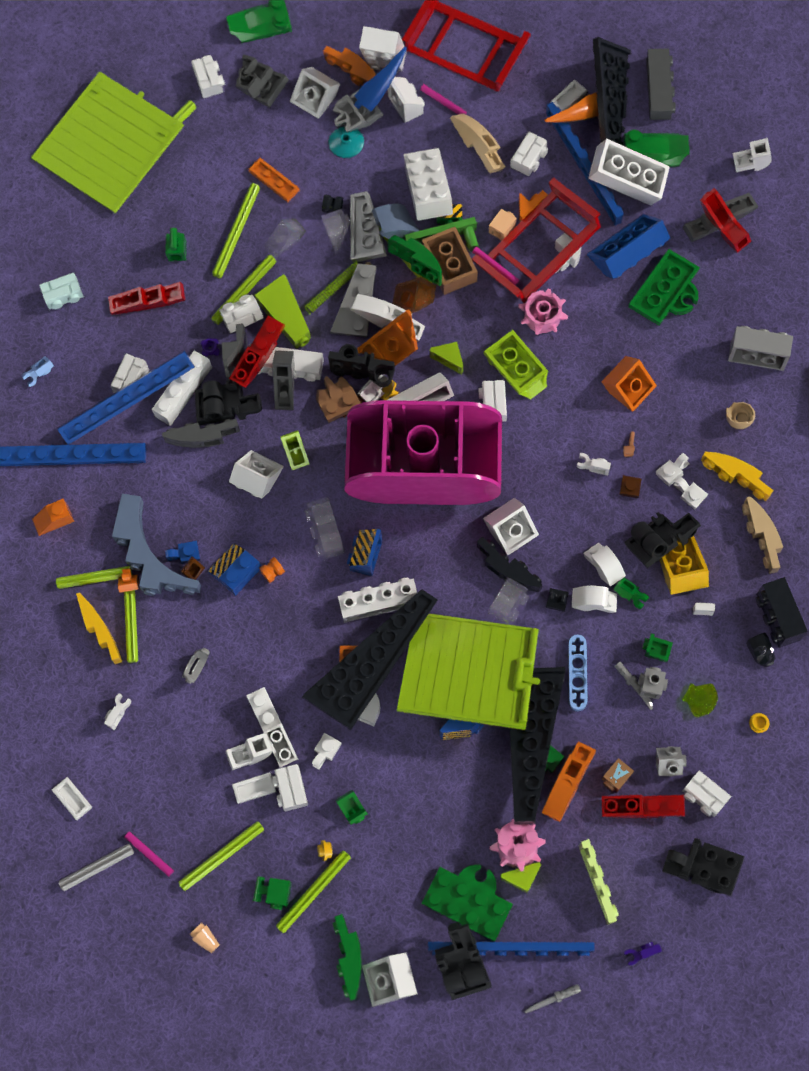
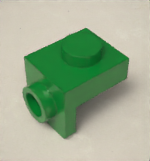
M651 633L649 639L645 638L642 649L646 650L644 656L668 662L673 642L654 637L655 634Z
M353 790L335 800L350 825L360 823L364 820V816L368 814Z

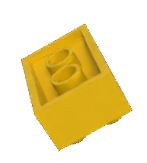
M694 536L689 538L688 543L684 546L677 541L678 546L660 559L664 578L671 595L709 587V570Z

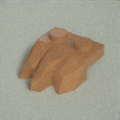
M326 376L324 378L326 389H319L316 393V401L328 423L347 415L349 409L360 404L354 389L342 376L335 384Z

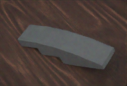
M750 193L725 202L736 220L758 209V205ZM705 213L699 219L688 222L683 226L691 242L719 230L706 217Z

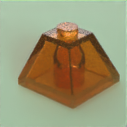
M422 277L396 284L392 304L404 310L409 309L411 313L417 312L434 302L436 285Z

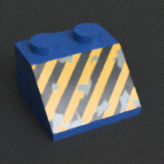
M359 530L358 536H354L352 543L354 547L353 554L349 553L347 559L350 571L368 576L373 575L383 541L381 530Z
M233 544L208 572L236 596L260 571L259 567L261 565L245 549Z
M448 719L440 729V738L442 740L471 737L474 733L477 735L484 725Z

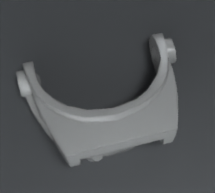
M203 648L194 652L182 674V677L186 679L185 682L191 684L196 681L210 654L208 649ZM198 659V661L195 663V665H194V667H193V669H192V671H191V674H189V671H190V669H191V666L193 665V663L195 662V660Z

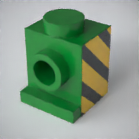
M462 204L452 205L453 214L437 217V223L444 225L462 220Z

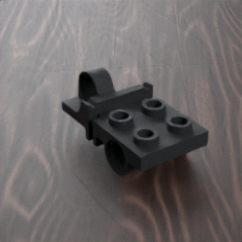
M353 344L343 345L339 352H329L330 371L334 375H351L355 379L369 377V380L375 382L379 387L390 385L395 371L394 362L374 359V353L370 355L368 352H365L364 357L358 356V350ZM384 374L388 376V380L381 382L378 380V377Z
M226 380V384L222 385L218 381H207L203 384V389L195 390L196 422L199 426L226 419H234V414L238 416L239 420H244L246 415L262 411V401L259 393L243 396V387L234 381L231 384L229 380Z
M658 512L656 513L658 518L652 516V522L649 524L643 521L635 524L631 530L632 537L624 543L648 568L677 547V541L684 546L688 543V539L696 534L697 529L701 525L690 513H687L673 524L667 517Z
M694 838L688 857L674 850L668 851L663 872L682 878L685 881H689L690 877H692L691 882L693 884L701 885L703 888L715 893L732 896L744 856L705 842L703 847H701V840Z
M459 922L449 924L448 933L453 944L435 950L436 962L442 973L447 993L450 994L452 1000L492 988L481 955L477 949L475 937L472 935L469 925L460 926Z

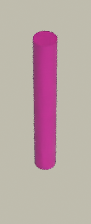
M425 84L422 85L420 89L422 92L457 115L467 114L465 110Z
M478 247L474 248L473 254L479 255L516 286L519 282L517 277Z
M131 832L125 835L124 838L168 877L171 876L174 872L171 867Z

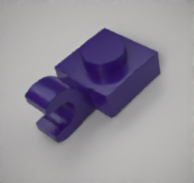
M653 942L641 946L642 950L639 952L633 949L626 950L623 953L624 955L632 954L634 957L633 961L627 963L628 966H632L640 960L662 952L660 945H654Z

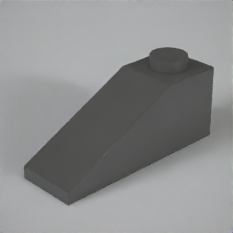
M275 351L272 363L275 409L294 410V351Z

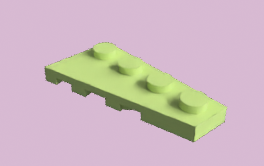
M588 839L580 843L579 849L606 922L609 925L616 922V917L619 915L614 904L611 905L609 899L611 896L608 885L604 884L602 869L597 864L595 850Z

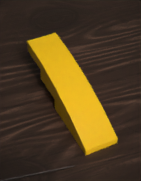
M80 592L76 593L87 631L89 633H96L98 643L102 649L108 647L111 659L115 664L123 662L116 642L102 618Z

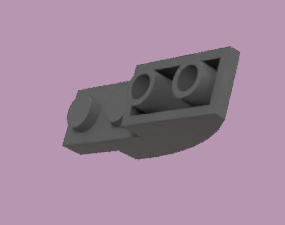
M226 419L220 424H209L202 429L198 423H187L184 427L166 430V432L162 433V436L166 443L172 445L199 448L224 444V436L240 432L237 419Z

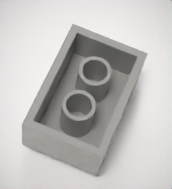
M737 326L731 340L728 361L784 371L791 355L793 336L784 332L774 333L766 329L756 330L748 326Z

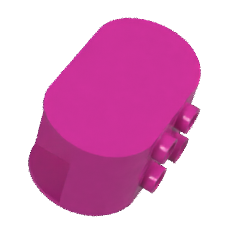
M377 400L360 403L349 409L347 413L344 489L350 496L363 501L381 504L471 505L491 501L501 494L502 415L495 408L481 403L464 401Z

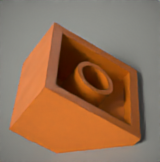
M625 356L602 381L609 394L632 412L657 386L640 359Z

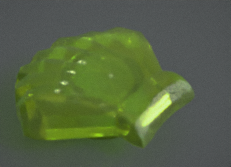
M690 683L682 700L688 703L695 717H702L713 711L717 704L718 695L714 685L711 683L699 686Z

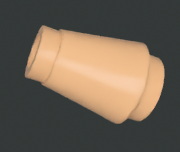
M202 922L190 933L193 937L192 940L210 953L220 945L208 926H204Z

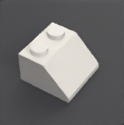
M313 67L302 69L290 102L313 116L320 118L335 99L340 83Z
M394 77L387 89L388 97L403 121L406 123L424 114V101L420 96H417L414 85L412 83L409 84L406 78Z
M251 450L234 464L229 483L251 493L255 497L263 498L270 492L284 466Z
M513 498L483 518L490 533L507 555H510L539 535L525 505L516 498Z
M407 952L388 956L362 966L372 1007L417 994Z

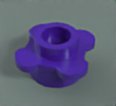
M208 338L201 341L202 355L205 357L219 355V341L216 338Z

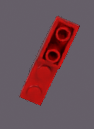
M268 315L251 346H247L229 379L246 388L257 376L278 344L276 341L285 325Z
M684 795L602 796V817L666 818L685 816Z

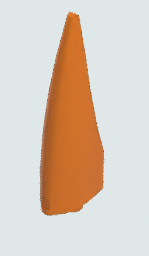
M597 92L587 95L568 109L545 119V122H573L598 117Z

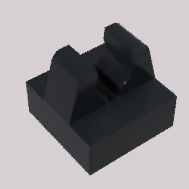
M550 588L546 608L565 612L569 592Z

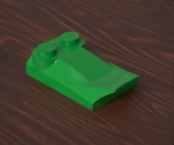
M270 0L267 4L226 16L230 33L238 37L241 43L292 32L284 0Z
M630 130L627 134H624V147L669 167H680L681 162L690 152L688 135L678 133H641L638 130Z

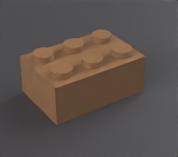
M456 227L422 240V245L435 256L441 266L442 285H440V288L444 295L477 282L478 272Z

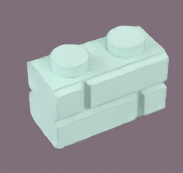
M75 273L40 284L44 300L49 309H59L63 304L69 302L76 303L80 298L84 297Z

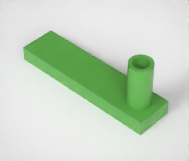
M475 217L409 233L405 235V241L413 238L422 244L423 239L456 227L459 235L464 234L468 250L473 251L475 247L479 248L474 232L477 230V222Z

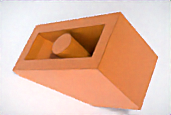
M64 499L46 505L32 519L39 536L75 522Z

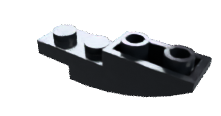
M482 536L477 541V548L487 556L485 566L494 574L517 587L535 592L542 590L541 579L536 574L532 575L523 561H518L514 558L509 563L508 557L502 552L499 553L491 540H486Z

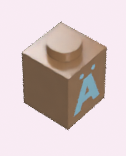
M618 758L603 776V785L610 791L615 790L618 792L634 771Z

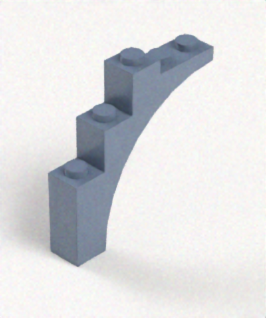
M122 494L112 538L120 546H128L129 544L125 562L130 566V569L135 571L143 569L139 584L140 589L149 596H155V593L161 594L162 587L171 592H175L178 589L190 595H194L195 592L200 593L201 584L198 580L186 578L171 571L151 552L143 532L142 511L144 502L141 496Z

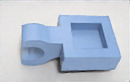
M44 356L31 366L29 371L24 372L22 378L25 380L27 377H31L27 384L30 387L34 386L37 376L47 375L54 365Z

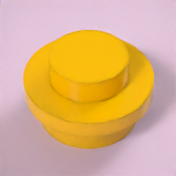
M762 713L752 715L749 720L751 730L756 733H763L769 728V719Z
M321 840V844L317 846L318 857H322L323 861H327V858H332L331 842H326L325 840Z

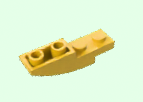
M705 452L701 458L703 465L707 469H713L718 473V477L722 481L732 483L736 478L742 487H748L753 491V495L760 500L767 501L774 491L760 480L763 474L761 471L740 459L716 452Z

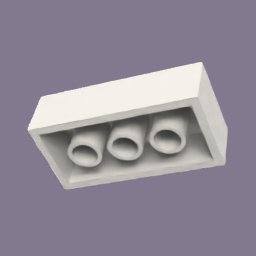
M364 26L359 48L368 65L374 70H380L404 48V44L398 32ZM405 52V55H404V57H403L402 63H401V65H400L398 71H401V72H402V70H403V65H404V60H405L406 52Z
M605 139L596 147L588 179L652 206L662 199L670 167L609 139Z
M439 148L404 154L405 171L417 221L452 215V198Z

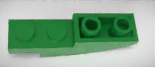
M393 235L388 239V251L410 263L411 271L438 286L442 285L441 266L435 256L425 246L413 238L405 241Z
M340 914L334 916L336 921L332 923L335 934H340L342 940L338 942L341 954H346V957L338 959L340 964L336 965L339 977H344L346 985L342 986L346 998L349 997L350 1001L356 1000L361 981V948L357 932L349 934L344 915Z

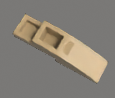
M465 114L450 117L463 142L468 148L474 146L476 153L480 156L489 173L501 171L505 167L497 154L500 146L484 126Z
M747 497L744 504H742L744 516L747 515L748 518L746 524L749 534L752 533L753 539L761 538L759 539L760 550H764V566L766 569H769L770 574L776 573L780 569L777 553H780L783 549L780 536L765 510L753 498Z

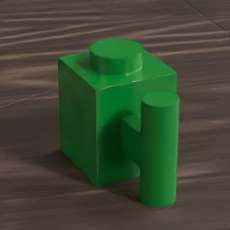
M170 228V234H166L168 261H186L187 241L184 233L177 232V228Z
M257 876L253 901L261 902L262 895H267L266 903L270 904L271 909L282 910V907H288L291 881L270 878L269 886H264L265 878Z

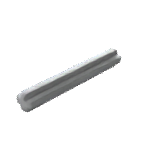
M126 844L61 879L58 882L60 888L66 891L134 853L132 846Z

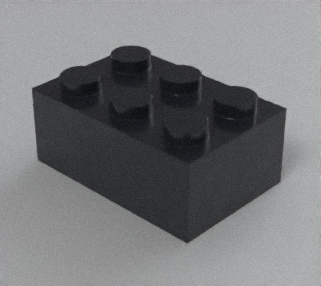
M785 577L763 584L756 594L755 600L757 606L763 609V620L766 626H770L772 631L770 636L773 643H777L778 648L801 641L808 630Z

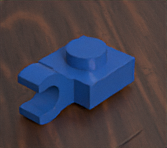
M197 541L178 544L179 550L170 549L165 551L167 561L181 559V564H185L191 556L200 561Z

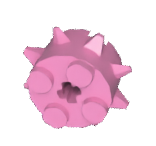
M547 289L546 292L540 290L532 293L526 303L518 305L525 312V317L521 324H527L536 335L551 331L557 332L560 321L568 319V315L562 312V305L566 300H560L555 293L551 294V289Z
M512 819L510 823H507L501 829H495V832L498 834V842L491 845L490 850L499 853L501 859L500 866L518 867L521 872L524 871V866L530 865L534 861H541L538 856V848L546 844L545 839L538 838L535 824H514V819Z

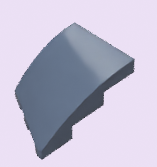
M388 204L372 210L376 224L381 228V236L390 239L393 235L403 239L406 234L420 231L406 207L402 204Z

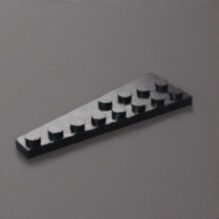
M596 37L593 39L600 139L601 143L605 139H609L623 146L621 134L625 130L622 122L623 118H626L627 91L625 87L629 83V78L626 75L627 70L630 69L628 55L631 54V50Z
M421 589L324 677L317 681L315 685L304 693L302 698L351 730L438 600Z
M565 667L533 669V678H539L540 683L531 685L526 730L510 728L514 824H535L565 676Z

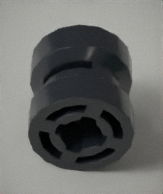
M325 194L322 202V212H334V214L341 215L343 197L337 196L335 198Z

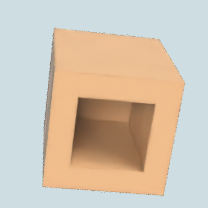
M501 209L489 224V233L502 241L516 227V217L511 212Z

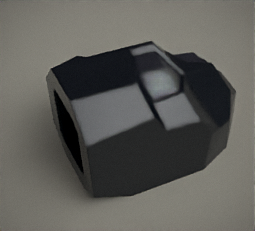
M766 632L756 635L746 642L755 662L765 667L774 664L775 653Z

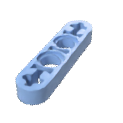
M574 635L570 638L568 644L569 705L574 711H582L587 705V643L583 636ZM578 639L580 643H583V645H580L579 653L583 652L584 655H572V652L576 653V646L572 645V643H575V640ZM576 658L581 659L583 666L575 668L572 665V661ZM574 678H581L584 683L583 686L580 688L575 687L572 683ZM572 691H584V694L580 693V700L584 701L580 707L573 703L576 700V693H572Z

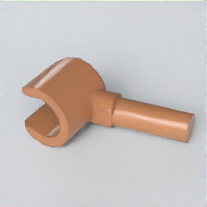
M633 431L630 432L629 445L623 446L624 457L634 455L635 432Z

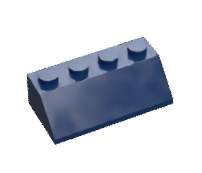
M643 214L590 251L587 256L605 276L614 279L620 277L628 268L634 267L642 258L648 257L656 248L662 247L670 239L663 220Z

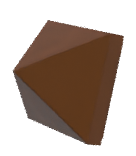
M191 556L180 572L187 578L196 580L205 567Z

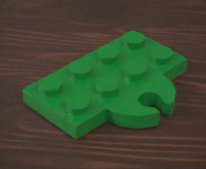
M668 249L631 300L628 307L658 326L661 325L669 312L676 315H684L691 312L694 307L685 304L683 299L690 298L693 304L697 305L698 290L691 281L698 273L700 267Z
M470 865L463 869L458 876L439 867L421 904L455 922H459L461 925L468 924L471 930L495 942L513 904L495 895L497 885L493 873L488 869L486 880L478 882L475 879V874L481 870L482 865Z

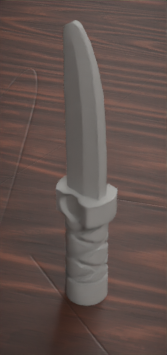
M621 662L616 664L614 667L627 680L628 686L631 685L639 694L641 685H638L637 678L632 676ZM640 696L649 709L652 710L653 705L650 698Z
M576 984L563 991H557L554 993L555 996L534 1004L524 1012L529 1013L555 1001L559 1003L565 998L580 993L579 985Z

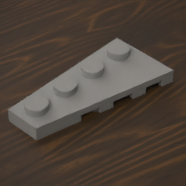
M367 191L350 195L352 262L387 256L379 226L376 224L372 213L374 208L371 197Z
M357 264L330 331L331 334L367 338L369 321L350 309L357 294L373 297L376 265Z

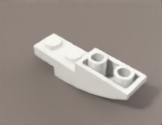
M361 294L356 295L350 309L381 328L387 326L406 311L389 302ZM412 319L416 341L418 342L425 326Z
M265 687L246 695L263 732L266 733L279 767L281 768L297 760V755Z

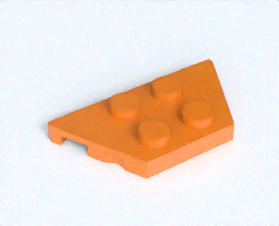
M408 309L359 346L357 348L358 353L364 354L368 352L370 355L374 353V359L392 361L396 366L418 350L411 311Z

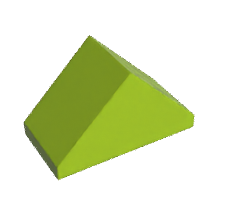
M457 342L431 347L429 350L430 358L462 375L463 362Z
M299 431L280 436L291 469L295 470L309 465Z
M537 862L524 866V871L521 872L519 869L503 873L500 875L501 880L528 893L541 864Z

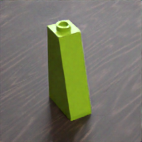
M283 274L255 294L258 305L267 315L285 325L282 333L297 349L300 346L304 347L307 345L311 336L287 277Z

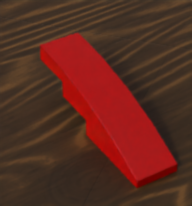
M177 282L165 287L159 284L146 289L138 287L108 297L110 314L159 308L185 301L183 284Z

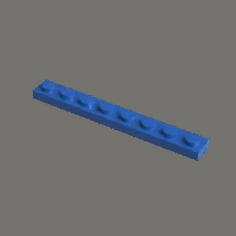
M554 102L547 104L546 114L548 118L561 112V109L556 107ZM552 122L615 226L622 222L623 210L619 205L617 206L613 193L608 191L606 186L588 179L592 163L588 159L587 151L581 148L577 135H573L569 122Z
M184 350L58 427L57 430L69 445L195 368V365Z
M145 443L0 447V466L146 463Z
M428 942V952H432V955L435 956L436 949L452 945L453 943ZM476 942L481 956H486V952H494V956H507V952H515V956H527V952H536V956H548V952H556L557 956H569V952H577V956H590V952L595 951L594 942Z

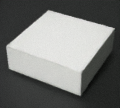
M695 603L693 607V615L712 616L715 612L714 603Z

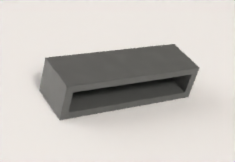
M669 48L648 49L646 64L650 120H671L672 113H675L676 103L672 102L675 88L671 86V82L674 80V72L670 71V67L673 65V56H670Z

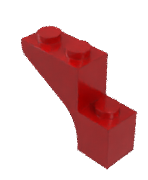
M715 188L710 192H706L700 199L706 217L720 230L727 244L738 253L751 242L749 233L736 220Z

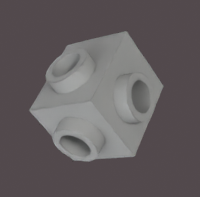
M657 667L646 668L643 674L640 673L638 685H641L639 695L659 700L662 691H666L668 679H665L666 672H662Z
M673 746L656 748L658 776L672 777L683 775V767H686V755H682L681 748Z

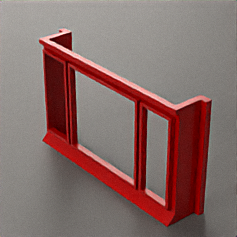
M425 0L403 36L402 41L405 42L406 51L499 92L524 46L527 44L531 33L524 31L520 38L443 4L438 0ZM434 11H438L449 16L429 52L415 47V42ZM454 19L498 38L478 74L434 55ZM505 41L514 45L515 48L496 82H493L483 76Z
M555 178L549 182L552 191L488 254L493 260L500 254L532 280L522 291L479 255L476 254L472 258L474 263L523 303L601 228L598 219L600 213ZM556 198L589 222L578 235L545 210ZM541 214L573 240L536 276L504 249Z

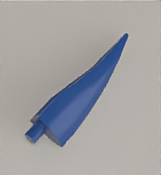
M406 47L355 94L357 101L354 103V106L359 109L363 105L370 111L374 110L392 83L402 63Z

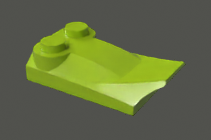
M511 330L484 351L483 354L487 357L488 363L500 372L519 395L531 400L547 387L548 370L514 330Z

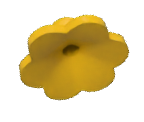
M392 380L389 386L382 388L384 394L381 399L388 400L390 397L399 394L395 390L396 382Z

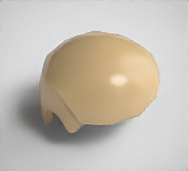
M733 402L729 408H726L727 422L735 429H745L754 422L755 410L750 404L745 402Z

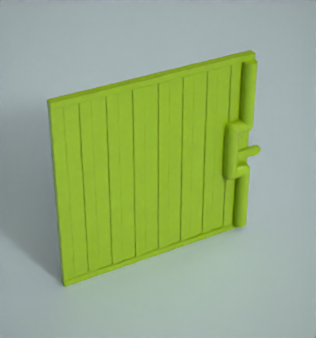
M99 71L31 158L116 214L181 131L184 124L144 100L143 91L136 95Z
M428 614L409 643L397 711L526 730L531 685L540 683L539 678H533L539 629Z

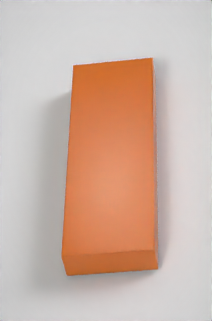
M259 158L248 169L249 173L286 202H289L300 191L298 186L262 158Z

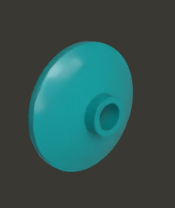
M346 126L340 127L329 138L330 150L341 158L356 156L363 149V135L359 130L346 132Z

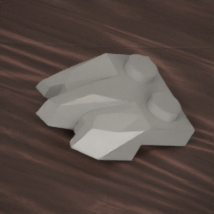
M358 91L350 97L345 95L336 102L333 109L334 112L340 113L334 120L335 126L346 125V132L370 126L383 116L378 106L373 111L368 110L363 105L359 109L354 106V103L357 101L355 94Z

